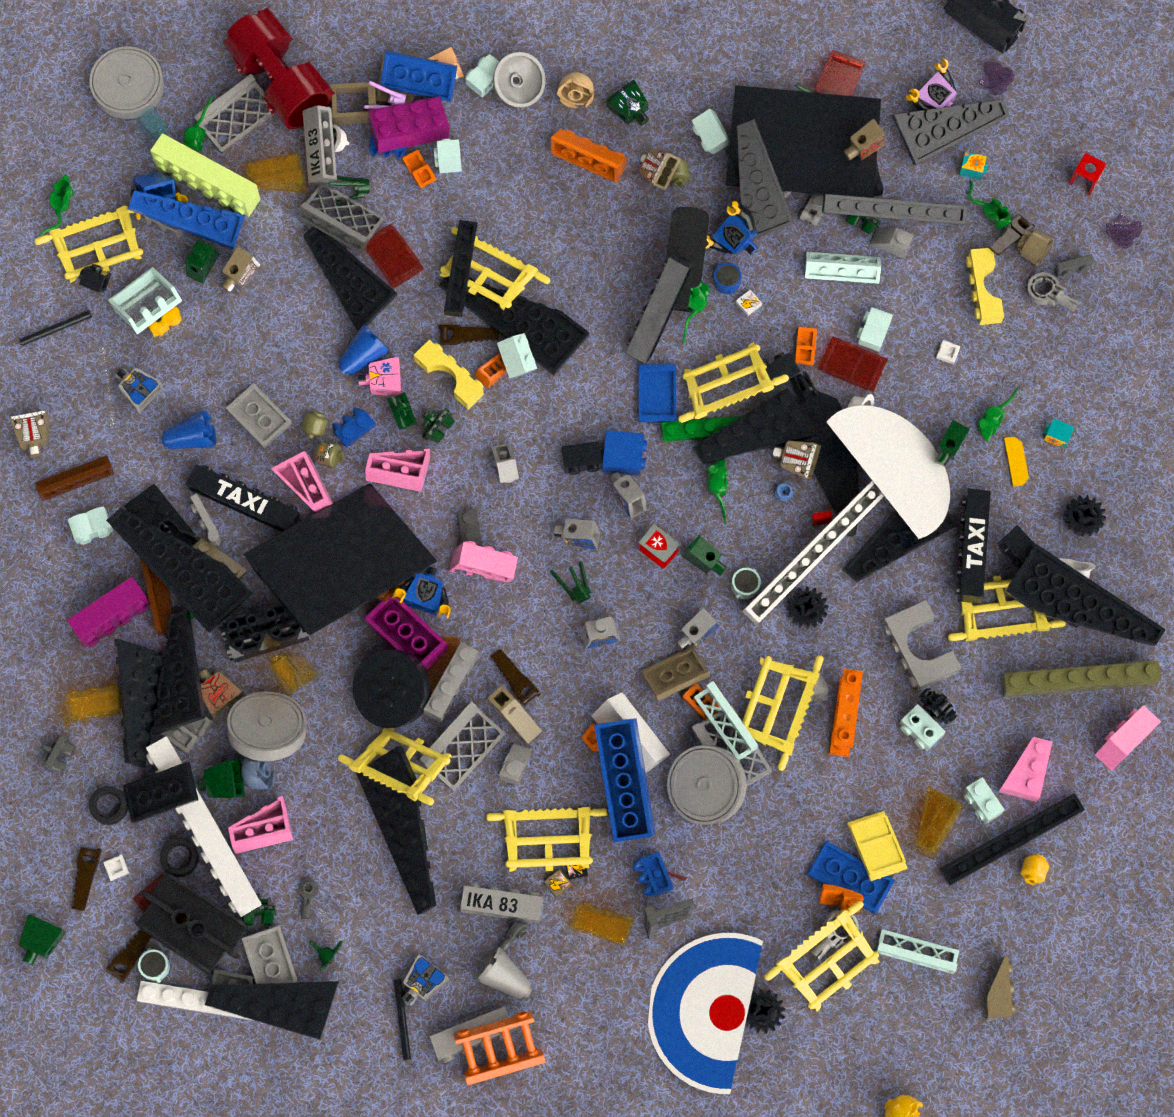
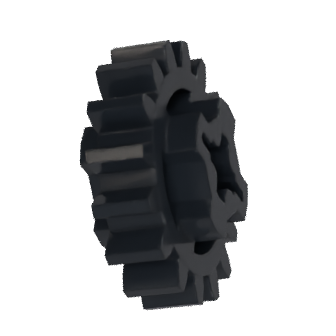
M1079 495L1077 501L1073 498L1070 501L1071 504H1067V511L1064 512V516L1067 518L1064 520V523H1070L1068 529L1074 528V534L1081 532V537H1083L1087 533L1090 537L1093 531L1097 534L1099 528L1103 527L1104 523L1102 521H1105L1106 516L1102 514L1106 510L1100 509L1102 503L1096 504L1095 497L1089 500V495H1086L1085 499H1082L1081 495Z
M806 586L805 591L798 588V594L792 592V598H788L787 602L791 604L786 607V610L790 611L788 617H793V624L799 622V628L803 624L806 626V629H809L810 624L815 628L817 621L822 624V617L827 616L825 611L828 610L829 606L824 605L827 602V598H821L822 592L815 593L816 588L812 591H809L808 586ZM810 601V608L808 609L806 614H804L806 605H808ZM795 609L799 610L800 616L796 613Z
M926 688L920 694V701L924 704L923 708L933 719H938L941 723L944 722L945 725H950L956 719V711L952 709L953 705L944 694H939L935 690L932 691L931 688Z
M760 989L759 995L752 992L753 998L750 1000L746 1023L751 1024L750 1030L754 1027L757 1028L756 1033H759L762 1029L764 1034H767L769 1028L774 1032V1025L780 1027L779 1019L784 1020L785 1018L781 1014V1012L785 1011V1008L780 1007L783 1000L777 1001L778 994L772 997L770 990L764 994L763 990ZM762 999H768L771 1003L763 1002ZM754 1002L756 1009L755 1012L750 1014V1007ZM760 1007L769 1009L766 1013L767 1016L764 1014L757 1015L761 1010ZM774 1010H777L776 1018L773 1021L771 1014ZM755 1021H764L765 1025L758 1024Z

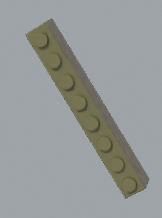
M1159 661L1004 673L1001 683L1003 697L1157 685L1161 681Z

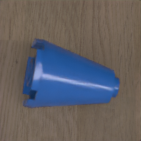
M364 324L339 359L338 363L340 366L338 368L345 375L348 373L353 375L386 355L390 350Z
M206 410L200 411L165 430L161 436L163 445L167 446L168 449L214 447V444L217 443L214 425L211 426L208 421L211 420L209 413Z

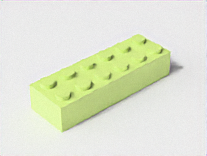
M163 133L151 149L155 168L158 171L171 174V177L178 182L184 181L189 188L202 191V194L209 199L212 197L217 199L219 204L224 207L229 206L233 208L235 213L244 214L249 217L261 200L255 183Z

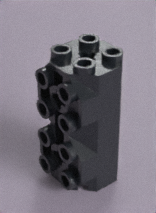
M946 0L948 2L944 7L945 13L1002 54L1007 52L1018 39L1019 31L1022 33L1026 25V20L1024 19L1026 17L1025 12L1011 5L1008 0Z
M280 602L270 605L267 610L254 614L246 612L233 616L231 620L224 622L223 626L220 627L224 642L228 643L225 645L227 655L230 661L234 660L235 663L309 640L308 633L295 622Z

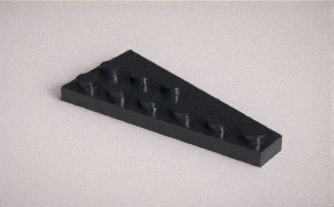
M787 387L694 446L693 450L702 464H707L728 457L783 445L787 441H798L818 436L819 433Z

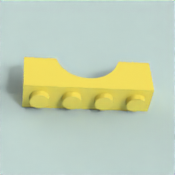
M989 248L972 249L969 256L966 257V265L971 270L969 283L974 288V291H972V301L976 302L977 307L974 310L975 319H979V325L1002 323L1004 318L1002 300L989 294L984 286V277L993 272L996 265L994 252Z
M428 340L414 354V361L427 373L440 370L454 377L456 380L454 398L467 410L484 395L481 382L477 379L473 380L469 376L470 373L464 367L460 368L451 355L447 356L438 343Z

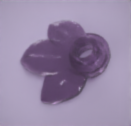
M987 62L983 65L987 74L979 80V84L987 89L992 88L994 95H1000L1014 81L1015 75L1010 68H1003L996 62ZM1006 75L1008 76V79L1002 78V76Z
M1120 214L1114 224H1106L1105 230L1107 235L1114 239L1119 247L1129 248L1133 244L1134 239L1140 236L1142 223L1141 221H1136L1130 224L1128 219L1123 214ZM1121 238H1126L1127 242L1122 241Z

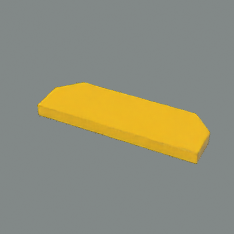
M1016 437L1004 438L1013 487L1023 486L1029 478L1023 444Z

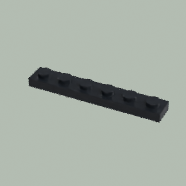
M459 220L444 315L463 316L478 222Z

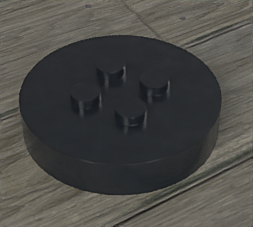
M398 649L381 650L365 658L356 670L353 679V697L359 712L370 723L382 728L402 727L417 720L424 712V708L430 698V680L425 667L414 655Z

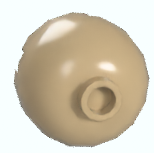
M569 73L561 79L557 95H559L561 103L567 107L577 108L576 105L587 107L592 103L594 97L593 82L583 73Z

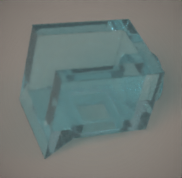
M155 106L139 119L142 123L141 127L155 141L159 139L162 133L168 134L166 121L156 112Z

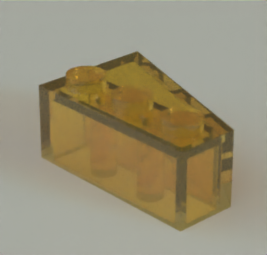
M299 152L244 164L247 179L255 183L258 190H278L288 193L301 192L302 194H308Z
M278 655L268 665L274 680L287 696H291L319 675L304 656Z
M109 684L101 689L91 687L83 692L78 690L70 691L65 695L60 705L65 728L71 727L70 723L82 720V723H87L90 718L100 717L102 719L123 713L122 708H120L117 684Z
M930 786L927 788L916 842V851L935 860L963 812V804Z
M582 902V904L577 903L570 929L627 947L635 918L612 913V911L604 908H593V905Z

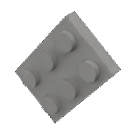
M254 383L226 407V411L264 449L292 425V421Z
M280 925L242 938L256 984L298 983Z

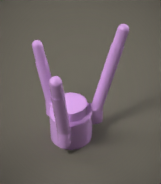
M372 81L369 82L375 88L390 94L388 103L391 106L405 103V94L394 92ZM364 105L365 109L390 107L387 105Z

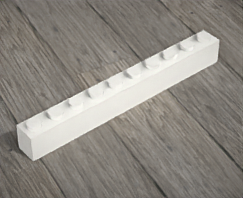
M873 480L742 611L755 625L884 497V494Z
M167 736L146 747L149 753L146 755L151 766L155 764L158 769L155 773L182 764ZM197 790L199 800L176 808L178 814L183 813L185 819L182 821L187 830L192 829L194 833L192 839L197 847L201 845L204 851L201 855L206 864L208 862L211 863L213 868L210 871L214 879H220L222 885L219 888L225 897L229 895L231 902L228 904L234 913L238 912L242 917L262 904Z

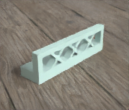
M806 252L805 278L879 284L881 273L880 257Z
M714 681L709 683L705 690L694 696L700 708L739 761L758 749V744ZM710 693L713 698L712 706L704 705L700 698ZM714 710L724 713L723 722L714 720L712 717ZM725 726L735 729L734 738L727 737L724 734ZM736 741L745 743L748 748L740 755L735 750Z
M883 929L881 930L876 950L879 954L950 974L956 972V962L959 950ZM884 936L893 937L896 945L884 944ZM906 941L912 942L916 950L903 949L901 944ZM927 946L932 948L935 955L932 957L924 955L920 950ZM944 952L954 954L952 962L942 960L939 955Z

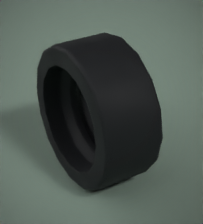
M113 786L98 788L89 799L91 815L97 822L103 825L116 824L127 813L126 797L119 789ZM107 794L116 796L120 802L118 812L110 817L100 815L97 810L98 800Z
M174 838L167 841L160 852V863L163 869L175 877H185L191 874L199 862L195 846L184 838ZM177 846L187 848L191 854L189 864L182 869H175L168 863L169 852Z

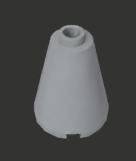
M500 947L492 952L485 961L483 969L479 970L475 978L478 982L517 999H522L523 997L526 999L532 991L530 987L532 983Z

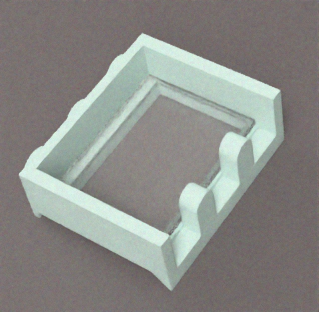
M152 267L108 301L115 312L139 334L179 304L182 299L174 286Z

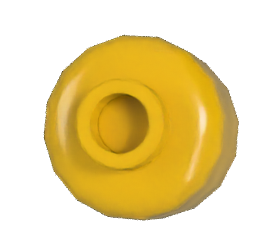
M1032 854L1025 858L1020 873L1028 884L1042 883L1049 870V864L1042 855Z

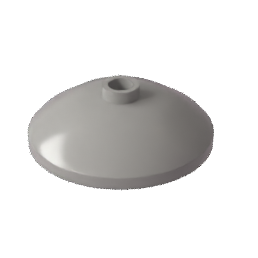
M514 52L504 56L496 65L493 74V84L497 95L504 103L512 107L522 108L530 106L539 100L545 89L546 77L542 65L535 57L524 52ZM514 77L517 79V84L513 82Z

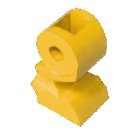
M176 306L161 316V321H155L148 326L154 337L163 336L166 331L170 330L169 326H176L181 322L182 317L179 309Z

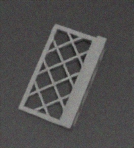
M252 74L212 102L206 110L203 121L199 124V127L206 130V136L221 154L273 115L270 112H260L261 103L267 104L265 100H261V97L264 98L265 92L257 84ZM255 88L260 93L259 99L248 98L249 92ZM237 101H246L245 110L234 109L235 103ZM248 102L259 103L258 112L247 111ZM203 110L193 117L194 123L200 119ZM224 111L231 112V121L220 120V114ZM233 114H244V122L233 121ZM246 115H257V121L253 124L246 123ZM209 122L217 123L216 132L208 131L205 125ZM219 123L230 124L229 133L218 132ZM232 125L243 126L242 133L239 135L231 134ZM218 136L229 137L228 143L221 147L217 142Z
M472 701L430 747V749L438 753L443 751L444 754L448 745L457 744V755L450 758L458 759V769L447 770V765L445 764L444 770H441L437 775L453 792L506 734L479 710ZM476 713L483 719L482 727H472V718ZM483 729L484 740L473 741L472 730ZM486 729H495L499 736L495 740H487ZM461 730H470V741H459V732ZM473 743H484L485 751L482 754H474ZM459 744H470L471 755H460ZM423 755L418 762L428 768L435 759ZM471 757L472 766L469 769H461L460 758ZM447 772H458L459 780L455 785H452L447 780Z
M720 711L712 717L714 720L720 718L722 722L724 713ZM709 719L692 726V732L700 745L716 746L717 738L722 739L718 732L716 734L707 732L704 726L711 723ZM730 727V728H732L730 737H732V736H733V732H734V728H733V727ZM736 741V743L742 744L740 754H742L745 743ZM759 748L755 750L753 758L747 756L743 758L752 761L750 771L744 770L746 774H749L747 786L772 773ZM754 762L762 763L766 770L760 774L752 772Z

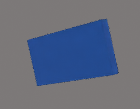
M386 50L380 85L387 89L430 98L440 96L441 100L451 102L458 65Z
M825 841L807 873V876L821 884L839 886L863 895V908L875 915L895 882L889 876L870 881L861 860L828 841Z

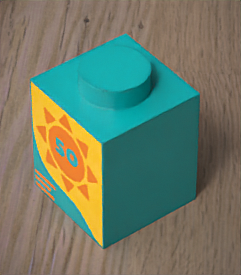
M965 151L959 175L981 180L982 174L986 175L989 165L985 163L987 156Z
M1053 418L1052 423H1047L1043 431L1046 434L1044 441L1065 449L1075 427Z

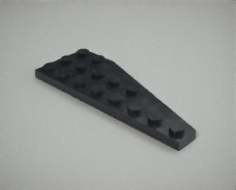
M449 276L445 277L439 284V287L445 292L448 289ZM486 283L482 284L484 288L501 297L507 292L503 289L491 287ZM467 287L464 306L506 339L525 333L535 362L553 376L590 336L586 329L561 310L546 307L542 303L532 302L520 295H517L511 302L512 306L510 308L505 307L503 310L500 308V304L478 292L475 295L469 293L468 290L470 288Z
M119 508L106 520L208 633L215 629L252 595L251 591L227 565L160 530L156 526L147 523L134 514Z
M1037 544L1032 547L1005 590L1006 594L1037 614L1150 646H1156L1166 630Z
M402 746L395 747L367 765L409 787L417 780ZM356 772L417 915L424 914L436 906L433 882L430 881L429 875L431 866L430 861H427L426 855L428 846L424 820H421L419 809L421 801L418 799L413 801L407 797L406 793H398L397 790H392V787L380 784V781L375 782V779H369V776H364L363 772Z

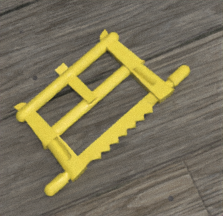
M122 206L113 213L106 212L105 215L100 214L99 217L93 216L92 219H86V222L80 221L79 224L67 225L62 230L60 228L51 230L49 235L46 234L34 240L37 245L49 242L50 240L53 241L58 251L57 256L61 259L66 270L64 278L70 280V283L76 280V277L80 275L81 270L84 268L81 267L74 270L71 261L73 257L95 250L99 262L93 264L103 267L102 270L107 272L110 271L108 266L131 258L142 259L140 255L143 254V249L138 247L135 235L136 228L132 227L129 214L135 212L127 210L128 206ZM120 219L123 233L68 251L63 237ZM127 239L130 248L129 252L108 259L105 258L102 250L103 247Z
M453 227L451 233L457 236L458 228ZM476 236L475 247L522 272L512 282L472 260L471 268L481 274L475 282L470 279L468 280L467 287L470 288L468 290L469 293L475 295L478 292L500 304V308L504 310L505 307L510 308L512 306L511 302L525 289L524 286L533 276L545 284L550 283V278L538 272L536 267L529 264L524 265L521 260L517 261L509 253L505 254L503 250L499 251L497 247L493 248L491 244L487 245L486 241L481 242ZM453 255L447 265L440 268V276L450 277ZM487 277L509 288L503 297L482 286Z
M754 342L748 348L723 357L722 354L715 356L716 361L693 370H684L685 373L682 375V378L687 381L688 398L692 399L694 411L679 416L678 421L683 423L694 417L695 419H700L710 411L721 410L724 406L728 407L731 403L735 404L737 401L741 402L744 398L748 399L751 395L755 396L760 391H763V393L774 389V385L777 386L787 382L789 377L785 374L770 380L765 370L767 366L763 363L758 353L760 346L755 345ZM750 355L753 365L731 374L728 373L726 364ZM719 367L722 374L721 378L701 386L697 385L695 376ZM756 372L760 384L704 405L700 393Z
M993 576L994 581L985 582L984 590L995 589L998 602L973 606L972 603L961 602V615H964L965 633L949 634L948 640L959 641L965 639V641L977 640L979 637L988 639L989 636L995 638L996 636L1003 637V635L1010 636V634L1017 635V633L1024 634L1025 632L1031 634L1033 630L1049 631L1050 628L1064 627L1066 622L1061 620L1048 622L1046 616L1033 611L1035 618L1033 623L977 630L974 613L1026 607L1017 600H1005L1003 588L1008 587L1012 579L1001 580V576Z
M821 655L816 657L812 668L813 671L794 668V665L772 661L770 656H766L765 659L760 658L762 667L753 692L747 691L746 698L750 699L742 722L754 740L761 742L765 747L769 745L784 752L778 764L780 771L785 769L789 759L788 756H791L793 753L795 738L800 735L798 733L802 729L800 724L805 721L803 719L807 715L805 710L809 708L808 703L812 701L810 697L814 694L813 687L820 677L818 671H820L824 660ZM769 669L782 674L774 699L760 695ZM792 677L807 683L786 740L770 735L789 678ZM757 702L771 706L762 732L749 728Z
M383 728L382 733L366 747V750L356 760L353 761V759L342 754L338 756V760L348 765L354 772H363L364 776H369V779H375V782L380 781V784H386V787H392V790H397L398 793H406L407 797L413 801L418 799L427 805H433V798L422 792L430 781L433 782L445 764L450 763L451 754H440L422 745L424 740L420 738L413 741L394 732V728ZM390 739L409 747L406 751L408 760L412 758L416 751L435 759L427 769L409 761L413 771L421 775L411 787L367 766L377 754L383 756L389 752L383 747Z
M591 807L578 808V810H572L571 808L557 810L554 808L551 811L548 808L544 811L542 809L538 811L532 809L529 812L526 809L522 812L505 810L503 814L489 813L486 815V819L488 821L504 820L507 836L504 839L507 843L509 859L505 862V866L510 868L509 872L515 871L517 867L546 866V871H553V866L582 865L584 868H589V864L593 862L592 857H589L590 838L592 834H589L590 816H607L608 810L605 808L591 810ZM565 818H578L579 835L517 837L516 821ZM580 843V857L553 858L552 844ZM545 844V858L518 860L517 845Z
M857 901L848 910H842L835 917V920L826 922V926H822L820 931H815V935L809 936V940H804L803 945H797V949L791 950V954L788 957L785 956L776 963L777 966L764 975L765 980H771L782 970L794 983L793 987L797 988L809 1001L808 1007L810 1009L815 1008L816 1011L821 1008V1003L843 986L847 990L852 986L849 980L871 963L877 964L880 962L877 959L879 953L872 951L863 936V932H859L850 915L855 914L863 907V902ZM841 925L851 940L803 978L793 963ZM857 946L865 958L847 973L843 974L836 962ZM830 967L838 980L816 996L808 984Z

